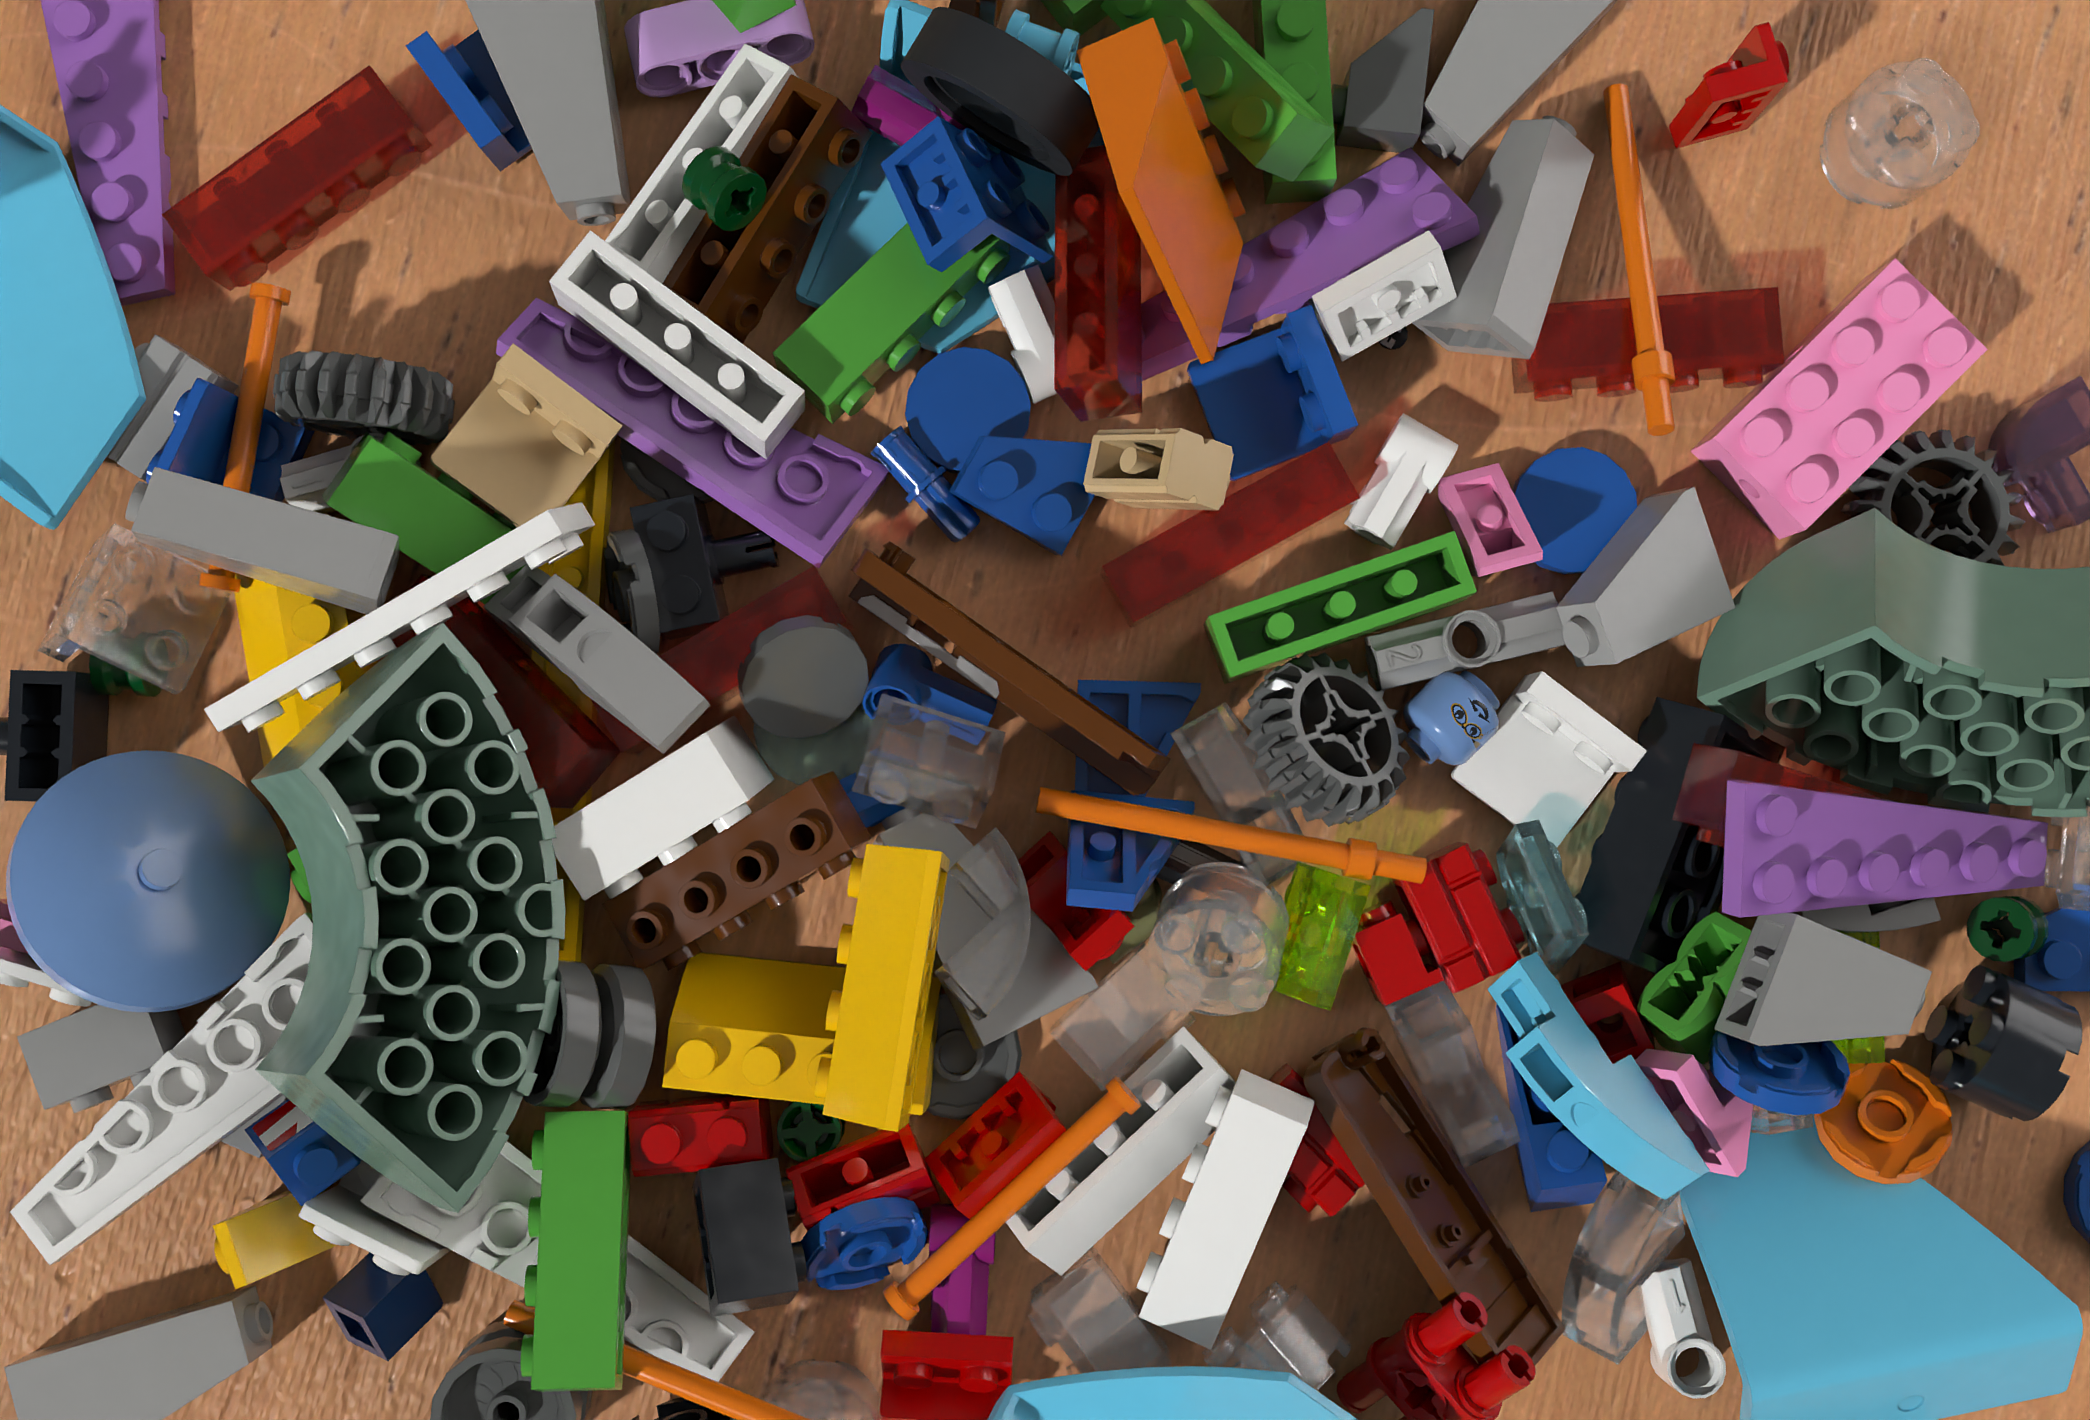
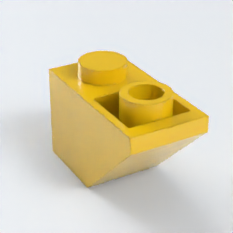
M336 1181L334 1184H332L331 1186H329L327 1189H325L323 1192H321L320 1194H322V1193H324L325 1191H327V1190H329V1189H331V1188L337 1186V1185H338V1184H337V1181ZM290 1191L265 1199L213 1225L217 1236L214 1242L217 1262L223 1272L231 1276L235 1289L249 1285L336 1246V1244L327 1242L313 1232L315 1225L298 1216L302 1207Z

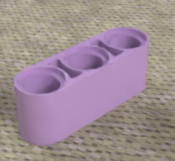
M686 0L634 15L627 21L624 32L637 89L649 97L661 98L716 85L744 44L788 66L802 62L814 50V39L804 0H795L797 5L742 33L734 27L712 0Z

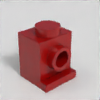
M1391 900L1383 901L1358 912L1356 917L1359 924L1345 930L1375 1000L1384 1006L1445 980L1440 968L1429 963L1423 964L1421 957L1429 954L1425 938L1413 918L1404 921L1402 914L1396 912Z
M1621 962L1561 985L1563 992L1589 1030L1594 1033L1612 1064L1629 1055H1632L1634 1060H1636L1646 1049L1656 1050L1654 1035L1637 1012L1638 1000L1626 978V972ZM1614 1014H1621V1018L1615 1023L1606 1024L1600 1021Z

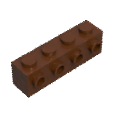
M791 74L739 158L742 166L750 167L765 180L767 187L766 200L761 211L753 221L735 231L722 230L709 219L706 212L662 284L743 344L748 334L760 322L763 310L782 279L792 270L798 253L814 227L826 215L830 201L848 172L860 160L864 146L871 137L872 132L839 98Z
M834 771L809 779L675 861L642 879L614 898L602 903L638 968L644 970L663 961L669 971L701 953L702 950L697 940L714 931L718 940L721 941L751 924L753 920L748 910L766 901L772 911L804 893L805 890L800 880L818 870L823 880H826L852 864L853 858L856 857L853 849L872 838Z

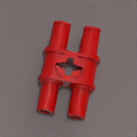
M1462 1292L1432 1314L1425 1312L1413 1314L1405 1320L1402 1329L1391 1337H1381L1372 1343L1368 1349L1366 1361L1343 1376V1379L1337 1384L1336 1391L1342 1404L1349 1411L1356 1414L1364 1412L1370 1406L1388 1396L1405 1415L1399 1420H1494L1498 1417L1504 1400L1531 1384L1530 1381L1536 1375V1368L1528 1353L1516 1345H1509L1481 1365L1476 1362L1461 1344L1483 1330L1482 1328L1488 1322V1314L1484 1305L1477 1297L1471 1293Z

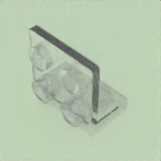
M114 523L93 543L37 651L64 662L80 649L168 692L179 694L186 688L232 592L199 586L200 574H208V570L175 553L141 543L132 531Z

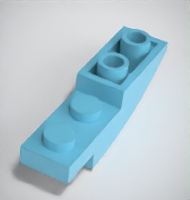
M1537 952L1518 960L1487 989L1521 1039L1505 1054L1546 1107L1603 1161L1637 1185L1664 1200L1710 1171L1691 1139L1679 1126L1656 1092L1654 1085L1645 1076L1632 1055L1612 1064L1594 1033L1589 1030L1563 992L1560 983L1551 974Z

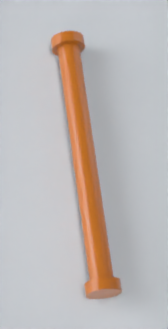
M257 282L251 283L249 297L255 299L223 483L225 487L250 493L281 309L282 306L289 305L291 291L288 289ZM209 564L208 574H200L199 586L239 593L241 580L235 578V572Z
M1113 1077L1105 1085L1108 1092L903 1282L893 1281L883 1290L887 1302L897 1314L907 1321L911 1320L920 1311L918 1303L1120 1116L1125 1112L1133 1115L1142 1106L1136 1096L1119 1078Z

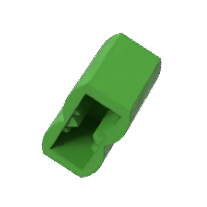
M1717 911L1711 913L1699 921L1686 935L1678 951L1677 961L1660 970L1646 985L1640 996L1637 1012L1662 1047L1670 1052L1692 1054L1702 1065L1709 1061L1708 1053L1711 1041L1717 1031L1714 1028L1752 932L1750 929Z

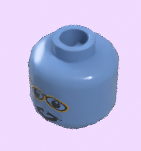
M1465 670L1459 675L1453 672H1443L1437 677L1432 678L1404 706L1403 716L1410 730L1405 741L1422 760L1429 764L1439 759L1450 765H1462L1496 734L1499 724L1496 710L1500 707V703L1492 690L1471 672Z

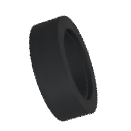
M947 7L933 9L901 63V69L908 80L948 116L966 128L972 129L980 138L993 146L1046 172L1061 176L1071 175L1099 129L1090 95L1070 76L1020 40L962 11Z

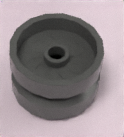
M559 960L556 981H561L556 1016L551 1033H545L537 1064L533 1072L538 1074L529 1096H523L525 1102L534 1106L568 1107L580 1099L583 1105L590 1108L623 1110L636 1101L645 1086L653 1059L656 1016L655 1001L650 981L642 968L631 965L600 963L590 971L584 963Z
M503 1320L490 1324L467 1343L433 1396L430 1420H584L591 1407L593 1390L547 1392L531 1390V1377H522L521 1346L525 1333L505 1326Z

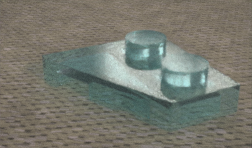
M1540 820L1516 824L1497 851L1496 858L1501 884L1506 894L1507 907L1516 917L1522 932L1526 931L1530 955L1537 952L1555 977L1589 936L1587 917L1582 904L1578 899L1573 898L1562 873V861L1557 847L1554 843L1548 841Z

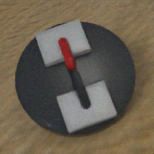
M1406 326L1378 341V343L1388 350L1399 349L1405 344L1408 337Z

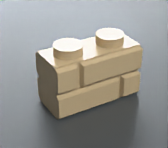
M1156 428L1098 430L1093 435L1083 485L1087 493L1106 499H1114L1115 502L1133 508L1219 510L1221 505H1224L1226 491L1230 483V471L1234 454L1232 453V446L1213 439H1203L1202 435L1182 428H1163L1162 430Z

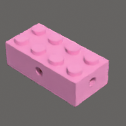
M1895 258L1865 277L1691 452L1779 540L1807 530L1988 349Z

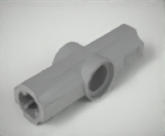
M1553 591L1478 610H1465L1453 616L1365 637V657L1370 677L1373 679L1377 690H1386L1435 678L1443 672L1468 671L1483 665L1564 646L1566 644L1562 633L1563 625L1556 608L1559 603L1555 599ZM1458 625L1470 628L1477 638V649L1471 658L1461 656L1452 644V635Z

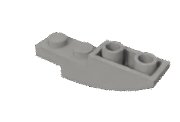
M526 564L509 581L510 584L502 588L483 606L497 623L569 676L585 695L663 754L710 706L708 701L657 654L557 574L550 577L538 567L531 570L528 564Z

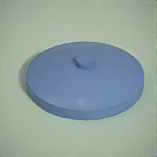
M145 750L109 755L91 761L62 777L41 796L26 816L14 839L6 870V896L11 920L21 943L36 964L51 979L71 993L104 1007L131 1012H163L192 1006L212 998L246 975L244 972L275 940L285 917L290 893V868L284 841L276 823L260 800L244 784L220 768L197 758L166 751Z

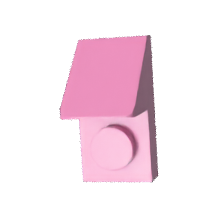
M1499 463L1450 475L1439 480L1438 498L1453 530L1456 532L1471 576L1480 577L1543 560V550Z
M1646 1049L1635 1060L1652 1082L1656 1092L1684 1133L1691 1139L1697 1152L1710 1169L1709 1172L1739 1177L1746 1169L1753 1104L1743 1101L1724 1088L1710 1070L1706 1071L1703 1065L1695 1059L1694 1055Z

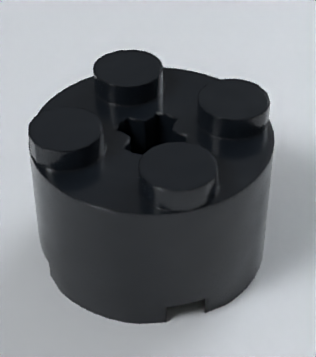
M1978 965L1970 971L1962 989L1954 997L1949 1007L1944 1005L1938 1006L1931 1013L1927 1021L1925 1038L1934 1043L1931 1056L1930 1081L1933 1085L2001 1116L2011 1119L2015 1117L2022 1121L2033 1120L2051 1107L2064 1090L2070 1078L2069 1075L2059 1070L2066 1051L2079 1055L2082 1043L2080 1015L2075 1007L2050 994L2001 972Z

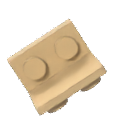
M513 343L497 362L492 380L435 450L430 461L439 471L514 526L519 527L549 509L563 507L613 443L622 425Z

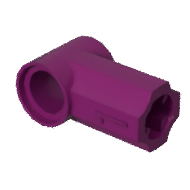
M877 65L874 66L868 75L851 110L867 128L900 146L905 144L937 116H940L962 131L966 128L934 105L917 88Z
M936 1203L931 1207L929 1257L970 1220L958 1211L953 1204ZM996 1232L932 1290L931 1332L986 1335L989 1264H994Z

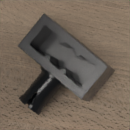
M694 494L630 507L634 530L641 539L651 569L658 607L660 636L669 640L731 627L723 589L724 577L769 567H779L778 553L774 552L773 548H769L776 546L775 540L761 530L715 540L711 533L706 505Z
M10 670L8 717H0V755H7L5 801L37 802L62 777L91 761L107 756L109 695H99L94 690L90 673Z
M778 1158L698 1170L692 1189L711 1317L790 1304L799 1291L798 1283L806 1281V1261L801 1242L791 1243L787 1217L795 1216V1193L792 1180L780 1175Z

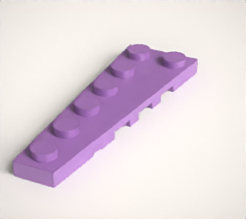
M41 0L81 197L110 269L121 306L174 295L172 208L169 204L171 172L170 157L165 154L163 119H168V96L162 92L161 60H166L165 35L160 32L159 0Z
M1411 148L1406 149L1243 245L1217 347L1225 346L1250 335L1254 323L1274 314L1286 313L1287 315L1290 312L1309 306L1308 300L1314 294L1428 230L1437 240L1442 251L1476 237L1480 234L1477 215ZM1166 290L1086 336L1092 353L1119 390H1123L1197 358Z
M535 298L497 339V355L502 357L514 343L620 423L622 428L617 435L818 569L884 484L889 474V470L883 464L823 435L818 434L816 439H813L792 428L767 459L763 458L576 317L538 298Z
M1727 780L1722 913L1743 918L2044 886L2048 823L2025 818L1961 811L1929 805H1916L1825 791L1805 790L1744 780Z

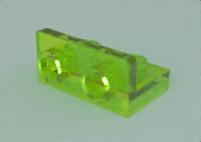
M1297 861L1291 882L1285 892L1284 904L1271 943L1265 953L1264 965L1257 984L1312 1006L1331 1011L1371 885Z

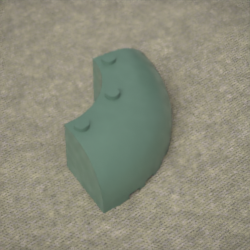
M1873 508L1801 541L1767 564L1733 598L1735 608L1721 615L1707 641L1699 668L1697 698L1712 711L1726 715L1745 728L1750 738L1755 740L1763 735L1786 747V758L1805 766L1814 760L1840 770V780L1886 795L1889 794L1893 787L1925 793L1928 796V804L1988 813L1990 803L2031 806L2032 816L2088 817L2087 806H2090V567L2032 569L1979 562L1951 554L1911 536L1892 523L1879 510Z
M441 623L411 638L364 673L313 718L251 780L283 820L297 847L306 872L313 917L312 949L307 976L299 1001L274 1047L255 1070L317 1125L372 1168L428 1203L458 1213L492 1168L509 1138V1135L505 1133L516 1115L523 1096H529L538 1074L533 1072L537 1064L545 1033H551L556 1016L561 981H556L559 963V939H565L566 908L563 879H557L556 857L552 839L557 837L551 809L544 788L537 787L528 758L524 752L529 748L519 728L513 730L503 708L493 695L497 693V690L479 663L448 627Z

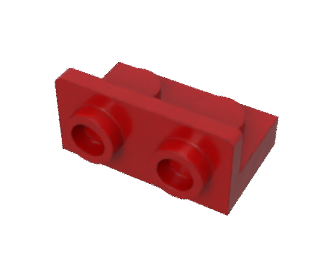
M1769 22L1755 25L1729 60L1707 71L1693 94L1685 99L1684 106L1669 124L1676 149L1748 129L1787 84L1789 73L1788 54L1783 43L1779 40L1775 41Z
M1019 1071L924 1160L954 1207L968 1219H971L1067 1129L1055 1114L1056 1106L1051 1099Z
M883 1329L880 1353L883 1378L880 1419L988 1420L1001 1394L1009 1385H1012L1014 1337Z

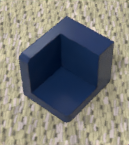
M369 1252L322 1298L349 1342L389 1361L442 1308L443 1300L426 1269L418 1275L413 1273L406 1276L393 1274L377 1266L372 1260L374 1254Z

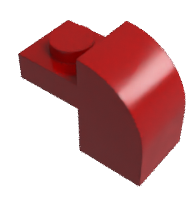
M1051 831L1044 835L1003 873L1018 896L1054 932L1069 955L1085 971L1091 968L1098 960H1104L1114 954L1121 946L1124 936L1135 927L1124 911L1066 906L1067 848Z

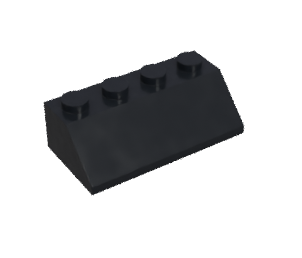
M1660 697L1656 698L1650 715L1644 719L1638 732V744L1647 752L1631 772H1627L1620 779L1616 787L1614 807L1604 832L1596 839L1593 845L1590 868L1580 892L1573 898L1569 906L1568 923L1563 936L1593 950L1655 975L1667 965L1677 961L1678 951L1689 931L1706 916L1716 911L1718 912L1723 894L1727 780L1736 779L1768 784L1780 753L1760 738L1755 740L1750 738L1745 728L1726 715Z

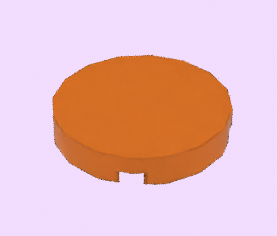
M1874 1057L1856 1058L1848 1062L1850 1076L1845 1093L1838 1106L1821 1114H1814L1819 1140L1837 1163L1860 1178L1881 1184L1911 1183L1932 1173L1946 1155L1952 1142L1953 1131L1950 1120L1952 1111L1948 1098L1939 1087L1931 1083L1928 1075L1909 1063L1891 1059L1890 1063L1873 1061Z

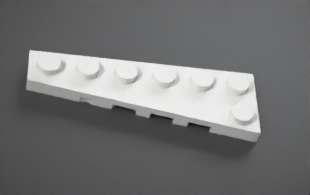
M582 502L549 509L206 707L204 710L218 732L243 723L248 733L285 713L280 702L298 692L305 701L329 689L341 681L335 671L355 660L359 667L363 668L397 649L392 639L412 628L418 636L431 627L447 621L453 617L449 607L469 596L476 603L510 584L506 575L528 564L530 569L533 570L547 562L552 564L584 546L579 534L595 526V523Z
M304 913L297 918L244 972L246 975L220 1001L215 1002L197 1020L198 1024L172 1050H168L150 1068L151 1072L124 1099L119 1100L95 1124L93 1131L84 1140L79 1141L10 1211L49 1265L61 1261L282 1095L278 1089L255 1069L274 1047L299 1001L307 976L312 949V913Z
M507 1141L492 1168L458 1213L428 1203L397 1185L383 1174L360 1200L368 1208L523 1288L527 1266L537 1265L539 1237H529L528 1210L531 1197H541L542 1170H533L532 1160ZM628 1235L624 1340L660 1359L719 1382L755 1332L732 1314L711 1317L708 1295Z

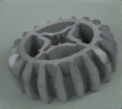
M314 350L308 353L298 351L280 358L278 374L274 376L272 394H274L273 398H275V414L284 422H289L292 426L305 427L309 431H319L327 435L343 436L349 439H357L366 432L386 435L389 431L407 444L415 445L419 443L429 445L431 443H438L446 438L449 424H452L454 416L453 384L438 372L428 371L425 367L407 365L405 362L385 360L382 357H367L357 353L352 355L335 351L331 353Z
M1942 429L1931 433L1929 438L1925 432L1915 431L1906 435L1903 443L1896 440L1864 472L1866 476H1860L1849 487L1860 500L1844 504L1841 510L1844 514L1855 517L1876 508L1892 522V509L1896 514L1897 526L1911 536L1938 549L1949 550L1957 556L2002 566L2004 564L2000 556L2013 554L2020 547L2007 535V532L2020 529L2026 522L2018 516L2011 515L2009 506L2019 503L2024 495L2017 492L2007 494L2003 483L2010 480L2014 471L2003 469L1994 472L1991 468L1998 451L1987 449L1975 455L1976 437L1966 435L1953 442L1951 431ZM1915 467L1929 468L1947 475L1951 480L1944 485L1934 488L1925 480L1916 482L1907 472ZM1938 503V505L1934 508V510L1936 511L1934 513L1930 505ZM1969 504L1972 511V520L1970 519L1968 513ZM1929 520H1931L1935 527L1926 529L1931 524L1929 522Z
M1325 652L1312 657L1303 654L1299 658H1292L1283 666L1279 665L1264 677L1265 680L1259 684L1254 690L1253 695L1248 699L1251 708L1242 720L1252 731L1244 745L1258 754V758L1252 768L1264 770L1270 778L1266 791L1279 789L1285 795V809L1301 806L1303 816L1307 822L1322 818L1328 827L1344 822L1349 825L1354 821H1362L1386 806L1390 802L1389 799L1396 795L1395 791L1399 788L1400 784L1406 780L1403 766L1411 757L1401 747V743L1408 734L1396 727L1394 722L1399 711L1389 709L1382 699L1385 690H1374L1368 684L1367 671L1353 674L1350 663L1346 658L1333 662Z

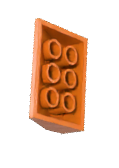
M1150 18L1076 51L1120 196L1202 365L1212 361L1215 356L1243 247V240L1235 218L1246 214L1233 177L1224 181L1220 180L1219 175L1229 170L1215 133L1203 138L1200 130L1210 127V122L1197 88L1186 92L1183 91L1181 83L1190 80L1191 76L1178 41L1175 39L1164 44L1154 18Z

